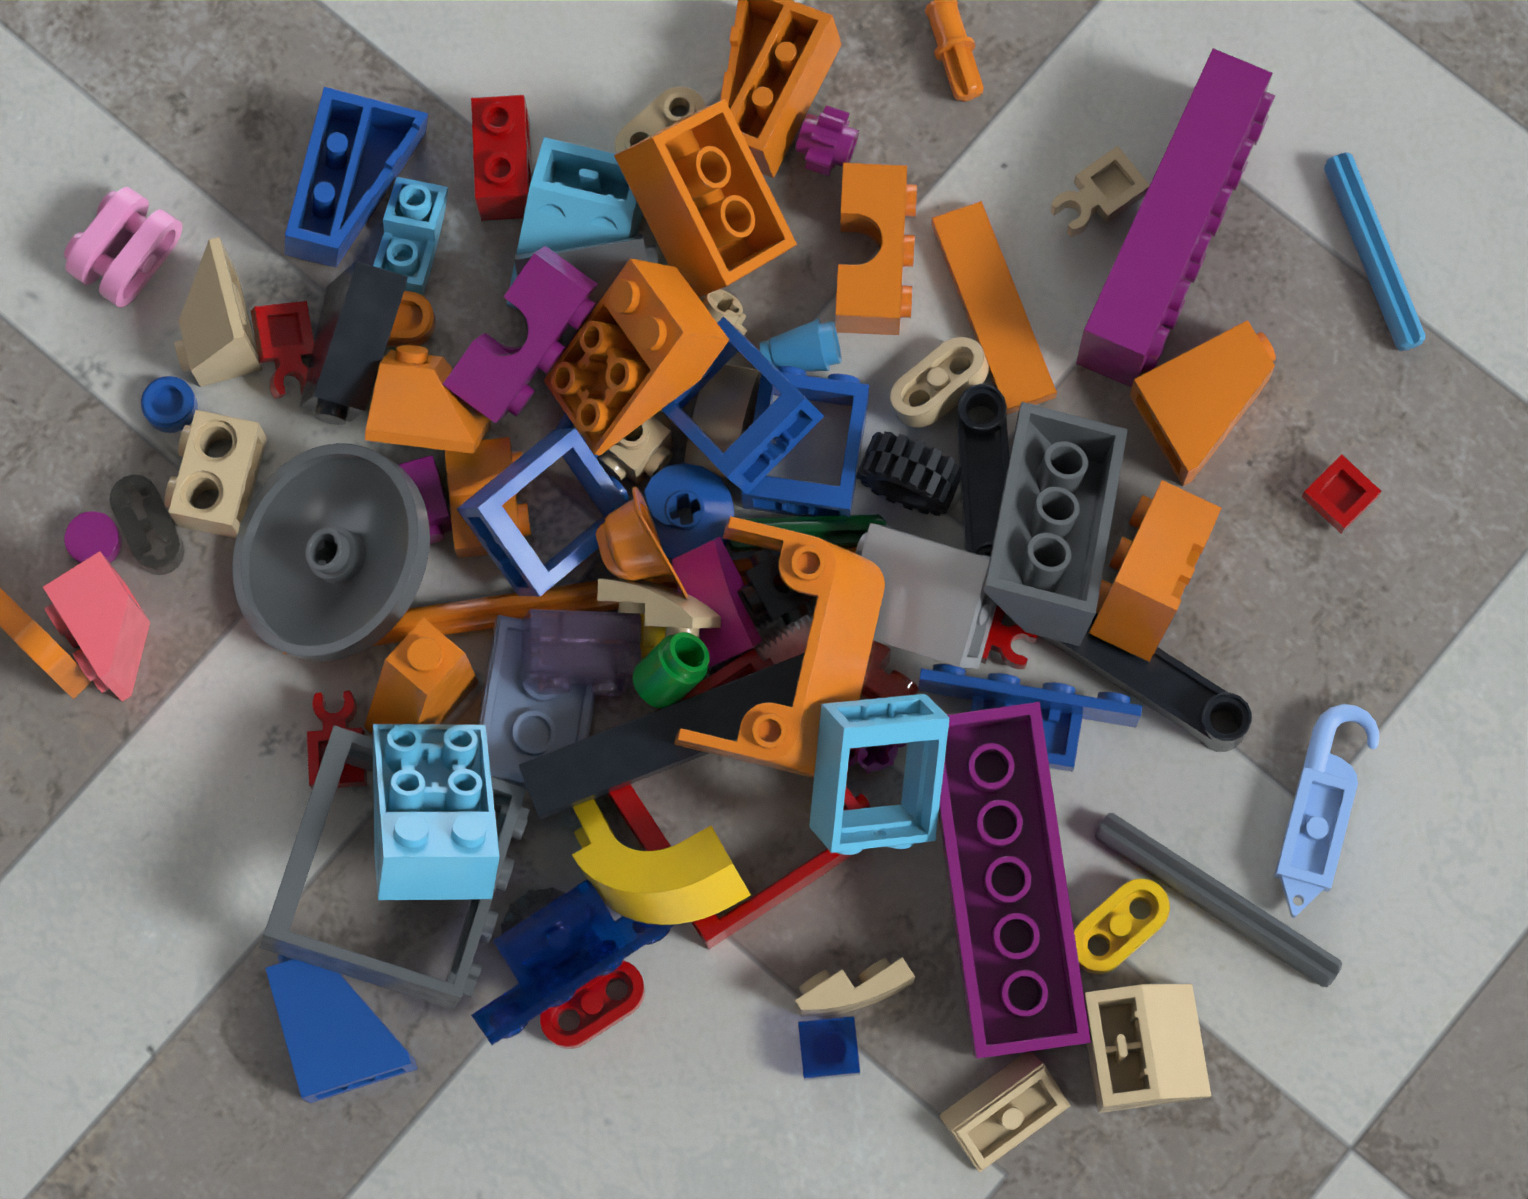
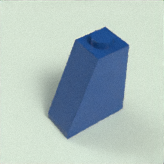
M283 955L277 956L278 964L265 968L302 1099L308 1103H314L418 1070L415 1058L342 974Z

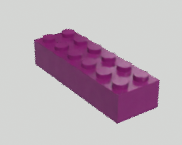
M1212 49L1084 328L1076 361L1077 365L1131 388L1135 378L1157 367L1169 331L1174 329L1183 309L1191 282L1194 283L1199 274L1212 236L1215 237L1227 211L1228 207L1226 206L1233 190L1236 191L1247 167V160L1254 145H1257L1268 120V113L1276 96L1267 92L1272 72L1217 49Z
M1040 702L947 715L950 719L938 818L973 1058L978 1059L1091 1043Z

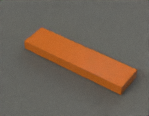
M982 201L933 217L931 220L933 231L975 339L985 353L989 365V375L994 387L1005 397L1007 405L1006 415L1019 411L1021 402L1037 405L1056 398V388Z

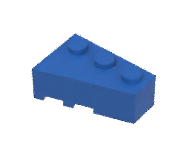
M324 87L285 232L284 255L337 268L396 180V177H398L425 137L429 113Z

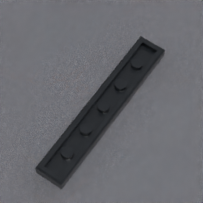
M805 653L519 764L540 820L709 754L674 745L680 728L737 741L741 721L745 714L754 706L761 703H776L792 707Z

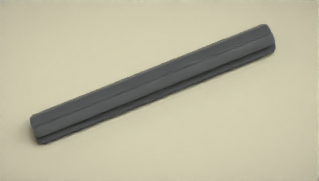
M1108 813L1096 829L1094 837L1097 841L1322 987H1328L1337 977L1342 967L1340 959L1116 814Z

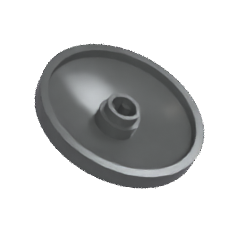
M336 443L315 447L302 452L278 468L260 487L249 504L241 521L233 551L232 572L234 591L241 612L253 631L275 649L300 659L319 662L335 661L350 657L381 640L401 620L410 607L421 585L427 566L430 545L429 520L424 500L418 487L405 470L394 461L374 450L355 444Z

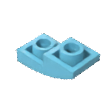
M396 177L383 217L384 234L373 266L407 276L404 291L416 292L424 296L440 237L449 191L446 186Z

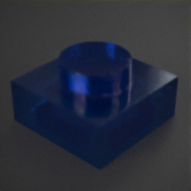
M854 1016L798 1022L804 1081L860 1075Z

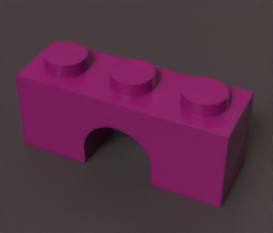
M547 246L534 252L504 295L506 300L521 310L527 320L528 337L525 344L521 347H508L500 344L487 333H483L472 341L443 385L494 423H497L508 412L516 417L535 392L528 384L536 372L541 369L547 374L566 347L558 341L567 328L572 326L578 330L596 306V303L589 299L598 284Z

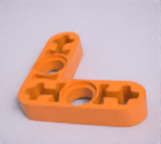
M0 588V627L74 700L91 682L71 656Z

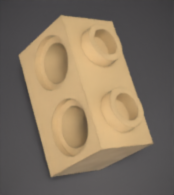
M195 410L192 425H185L180 435L178 454L183 459L178 477L171 476L165 492V507L169 508L168 513L178 527L236 538L243 516L251 503L267 442V436L259 422ZM220 439L232 441L231 449L224 456L218 458L208 456V450L215 441ZM205 490L219 491L218 499L214 505L207 509L194 508L195 499L201 492Z

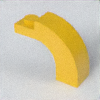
M594 799L573 807L582 825L581 828L574 831L582 849L572 854L597 896L609 908L626 918L657 925L688 923L717 914L751 895L712 825L669 848L656 851H639L628 848L617 840Z

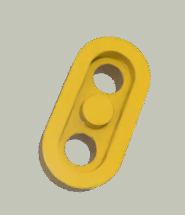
M1148 879L1131 880L1121 886L1081 921L1074 930L1079 967L1092 974L1111 972L1156 934L1165 924L1170 912L1169 899L1164 889ZM1134 901L1145 902L1150 909L1149 916L1145 919L1133 917L1129 909L1130 904ZM1093 937L1103 938L1108 944V952L1102 956L1092 954L1088 949V941Z

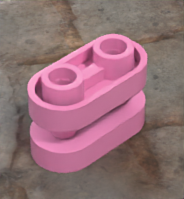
M124 187L118 192L113 190L102 199L97 209L96 218L85 232L77 233L67 244L64 251V258L67 259L65 265L66 272L85 285L94 283L102 276L99 287L100 295L120 308L125 307L137 297L173 251L182 233V222L162 209L155 211L146 218L149 202L145 197L130 187Z

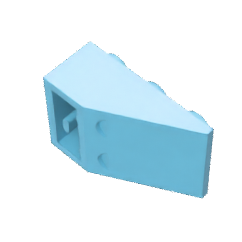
M546 137L543 138L529 187L516 254L536 252L544 246H547L552 251L629 239L632 235H637L643 213L614 157V153ZM515 263L510 287L517 278ZM507 300V307L518 309L515 305H513L511 302Z
M373 724L374 856L378 900L492 899L500 856L486 725Z

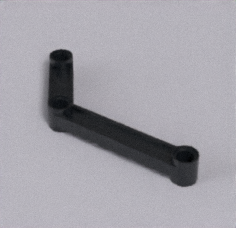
M987 384L973 385L962 393L958 403L956 427L959 465H961L964 472L960 481L965 551L990 556L1009 462L1005 397L997 388ZM983 406L994 413L995 419L990 423L977 424L971 421L967 416V412L973 407ZM1097 613L1079 646L1042 637L1197 737L1208 749L1216 752L1230 751L1242 742L1250 728L1252 712L1248 703L1241 696L1225 691L1159 647H1157L1150 662L1089 634L1098 615ZM1216 711L1230 713L1236 719L1238 730L1231 734H1223L1216 731L1210 722V715Z

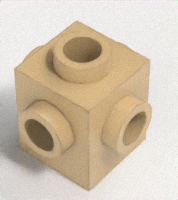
M659 411L602 455L598 456V462L606 472L617 480L621 481L626 476L638 486L647 475L652 478L665 468L673 456V453L670 451L673 447L671 430L668 429L671 425L670 421Z

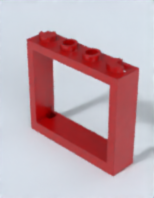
M753 648L698 683L681 701L772 666L774 663L770 657L762 661ZM631 784L607 793L644 851H656L671 847ZM846 786L843 811L871 808V804L862 793L854 798ZM827 848L721 918L714 914L704 919L693 921L691 924L709 950L855 854L831 853Z

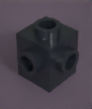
M765 548L749 557L753 568L743 574L748 584L741 587L740 590L755 617L764 613L769 623L781 617L784 624L788 626L815 611L810 601L817 597L796 592L791 588L787 593L779 592L775 588L773 581L775 576H780L778 568L780 552Z

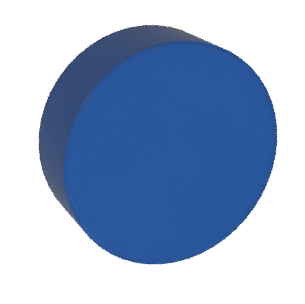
M164 376L152 381L145 388L141 398V408L144 416L155 429L165 433H175L183 430L185 425L192 423L195 410H198V402L191 387L184 380L173 376Z

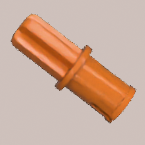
M934 0L926 5L924 11L929 19L937 44V48L934 50L935 58L943 62L954 98L962 102L971 101L981 96L984 90L972 53L975 48V41L973 38L967 37L957 0Z

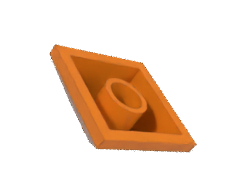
M401 345L396 347V351L390 350L379 364L365 429V440L474 454L491 427L492 420L443 385L453 370L451 365L442 356L428 355L429 350L421 346Z

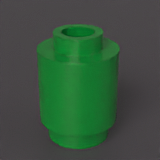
M681 632L666 636L635 667L633 671V684L637 693L645 702L660 709L681 701L707 673L710 659L707 647L697 636L691 633Z

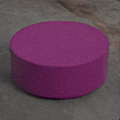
M89 511L79 514L68 524L64 535V543L68 553L78 564L99 551L111 563L121 550L122 535L117 525L109 516L101 512Z

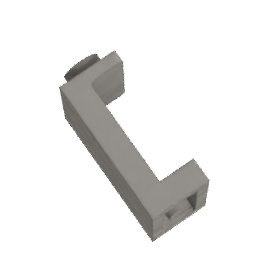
M870 523L868 532L864 533L859 540L856 554L873 561L882 571L885 580V589L873 640L953 666L979 669L997 606L984 592L990 556L971 553L905 533L890 526Z

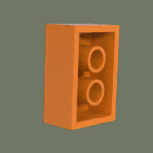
M725 99L686 116L614 155L668 265L679 270L698 297L727 287L797 245Z

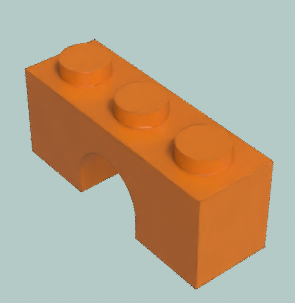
M843 163L840 232H857L868 235L875 240L880 251L872 260L864 264H838L835 312L837 333L899 335L900 318H911L913 286L902 285L903 267H913L915 235H905L904 229L905 216L916 217L917 185L907 184V165Z

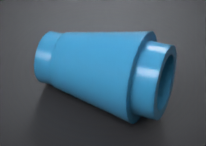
M818 318L774 336L770 340L760 341V352L775 367L792 366L800 368L805 372L830 371L831 365L842 363L839 339L833 321L821 323Z

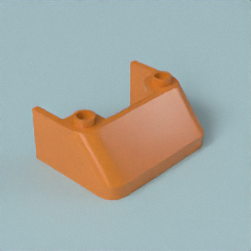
M730 516L723 538L779 551L778 568L784 583L796 592L818 597L792 707L776 703H761L751 708L741 721L737 741L680 728L674 745L814 778L821 704L860 699L885 589L884 576L880 568L873 561L821 538Z

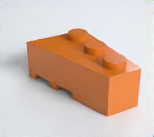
M1161 480L1152 499L1142 494L1129 521V525L1138 528L1132 541L1122 537L1111 559L1109 567L1118 572L1113 583L1103 579L1101 581L1096 609L1098 615L1089 634L1150 662L1182 601L1180 598L1186 585L1189 584L1195 565L1205 548L1222 508L1164 480Z

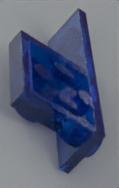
M586 879L492 941L518 984L471 1016L491 1045H494L501 1039L511 1038L519 1034L530 1020L548 1008L566 1003L573 997L577 989L597 976L607 975L616 970L622 964L624 958L644 945L654 944L662 940L676 924H647L624 916L614 921L597 890Z

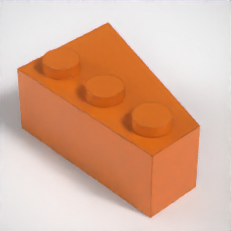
M738 0L734 26H731L729 38L731 45L727 72H724L720 101L726 100L762 174L774 178L842 43L833 15L793 0Z

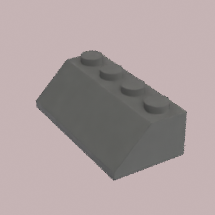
M1021 402L984 592L1025 632L1079 646L1096 614L1128 429Z

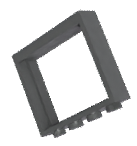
M333 726L259 948L454 1010L462 995L472 997L476 982L480 976L482 965L473 962L479 942L489 944L499 912L489 909L492 899H471L446 981L289 931L345 763L373 772V738ZM491 777L494 809L498 813L496 828L500 856L494 892L495 889L505 892L515 860L505 856L511 838L521 840L530 809L521 807L527 788Z

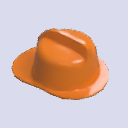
M634 486L632 487L634 499L608 514L605 522L596 531V539L602 561L610 573L621 579L637 581L672 576L684 597L688 599L689 597L663 551L647 504L639 489Z

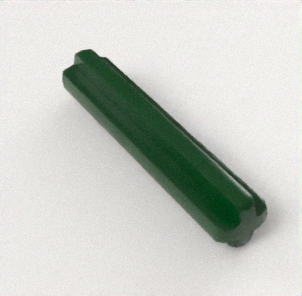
M879 514L850 515V517L816 516L745 519L815 536L842 548L857 547L860 538L864 533L868 532L870 523L887 526L886 520ZM727 539L728 546L734 552L761 551L765 549Z

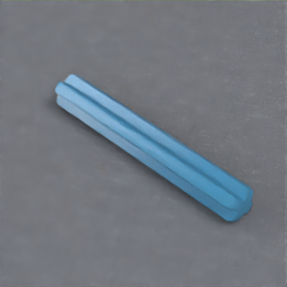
M1348 152L1335 155L1326 160L1324 170L1394 344L1399 351L1416 348L1423 343L1426 335L1354 157Z

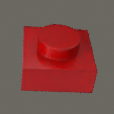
M1341 454L1304 491L1302 498L1342 534L1379 497L1382 491Z

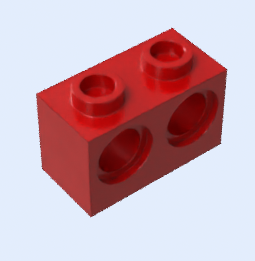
M510 95L471 98L475 200L481 221L524 218L532 180L530 118L525 96Z

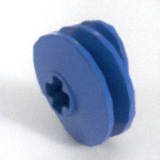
M682 463L666 466L650 479L642 496L654 521L663 551L671 565L672 559L719 536L726 547L728 542L727 539L723 538L725 527L730 516L735 517L731 493L719 476L705 467ZM691 508L693 523L681 525L678 510Z

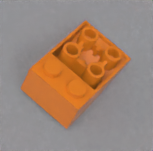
M630 258L543 381L575 428L584 437L586 444L593 454L600 456L699 382L729 342V338L676 267Z

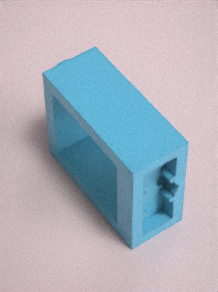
M927 694L821 704L809 827L831 853L853 855L861 852L862 849L886 846L894 849H906L913 846L914 843L936 841L950 718ZM908 743L901 804L843 811L850 748Z

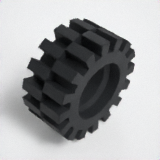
M885 431L884 434L876 432L872 436L856 477L861 480L860 483L863 486L872 488L871 492L878 496H886V500L893 504L898 502L903 504V508L911 511L915 508L922 514L928 515L930 512L934 516H940L947 513L964 472L961 465L955 464L953 458L942 456L941 450L935 447L930 449L925 446V442L920 440L914 442L908 436L899 434L897 437L892 432Z

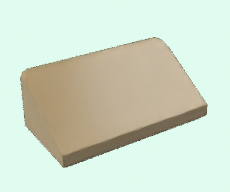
M1028 1051L942 1112L940 1119L980 1173L1071 1105L1044 1063L1031 1051Z

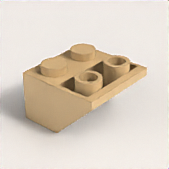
M1141 984L1084 993L1091 1043H1087L1098 1113L1211 1097L1192 984Z

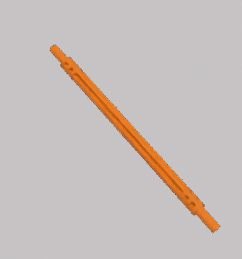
M857 547L844 549L856 553ZM750 559L732 560L744 584H748L743 574L753 568ZM672 576L644 579L678 589ZM781 576L774 577V586L786 585ZM597 580L551 587L540 597L518 596L517 593L409 608L393 629L372 646L401 642L423 617L442 634L450 635L494 628L495 618L498 615L537 622L619 609V602L597 601Z

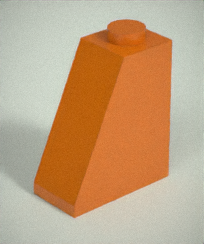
M1248 320L1135 378L1129 396L1182 486L1189 484L1195 479L1269 382L1275 364L1273 361L1276 360V355L1269 339L1262 332L1256 334Z
M423 617L385 659L364 728L373 736V724H442L479 683L466 653Z

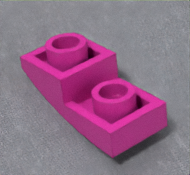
M720 536L672 559L673 569L686 593L706 604L721 616V628H699V639L705 644L709 652V667L745 652L762 641L737 593L745 584Z

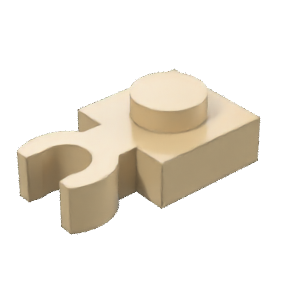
M1117 145L1076 174L1074 184L1080 191H1066L1056 196L1051 204L1050 212L1055 216L1065 208L1075 209L1079 217L1068 224L1067 233L1070 237L1076 236L1087 228L1092 214L1098 212L1107 223L1144 197L1150 185Z

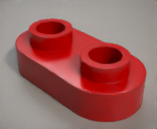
M613 959L601 963L546 1000L540 1012V1025L543 1033L551 1043L560 1048L575 1049L585 1045L633 1014L641 1006L645 996V984L642 975L634 965L624 960ZM614 981H622L628 986L627 994L620 1000H613L607 996V988ZM568 1011H574L580 1016L578 1027L571 1031L563 1030L559 1024L560 1017Z

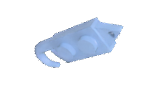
M1341 704L1330 707L1319 716L1312 730L1274 877L1280 878L1292 918H1295L1322 891L1329 892L1331 890L1358 786L1357 774L1353 767L1342 758L1330 753L1337 727L1348 721L1358 723L1367 734L1368 747L1370 749L1378 747L1379 730L1376 721L1367 711L1356 705ZM1294 897H1299L1302 900L1301 906L1293 903Z

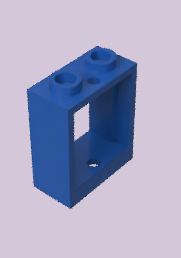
M723 316L717 323L729 338V342L701 380L669 403L662 411L730 481L748 494L811 431L824 415ZM739 351L781 395L723 452L682 408Z
M778 366L776 368L808 400L852 406L840 486L765 476L748 494L742 491L743 508L799 517H850L868 410L869 385L861 384L858 378L847 374H830L828 379L806 376L807 373L800 368ZM762 374L753 423L772 404L773 395H781Z
M576 428L552 430L457 508L460 515L518 596H542L599 548L596 539L597 529L605 522L608 514L626 504L629 500L626 489L616 478L607 475L596 459L599 455L593 454L586 444L584 437ZM562 456L603 516L543 565L502 505Z

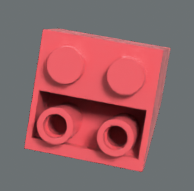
M99 551L43 586V589L52 601L44 610L61 636L65 635L74 649L80 646V649L72 654L89 681L93 680L101 693L110 689L123 702L132 696L150 621L123 578Z

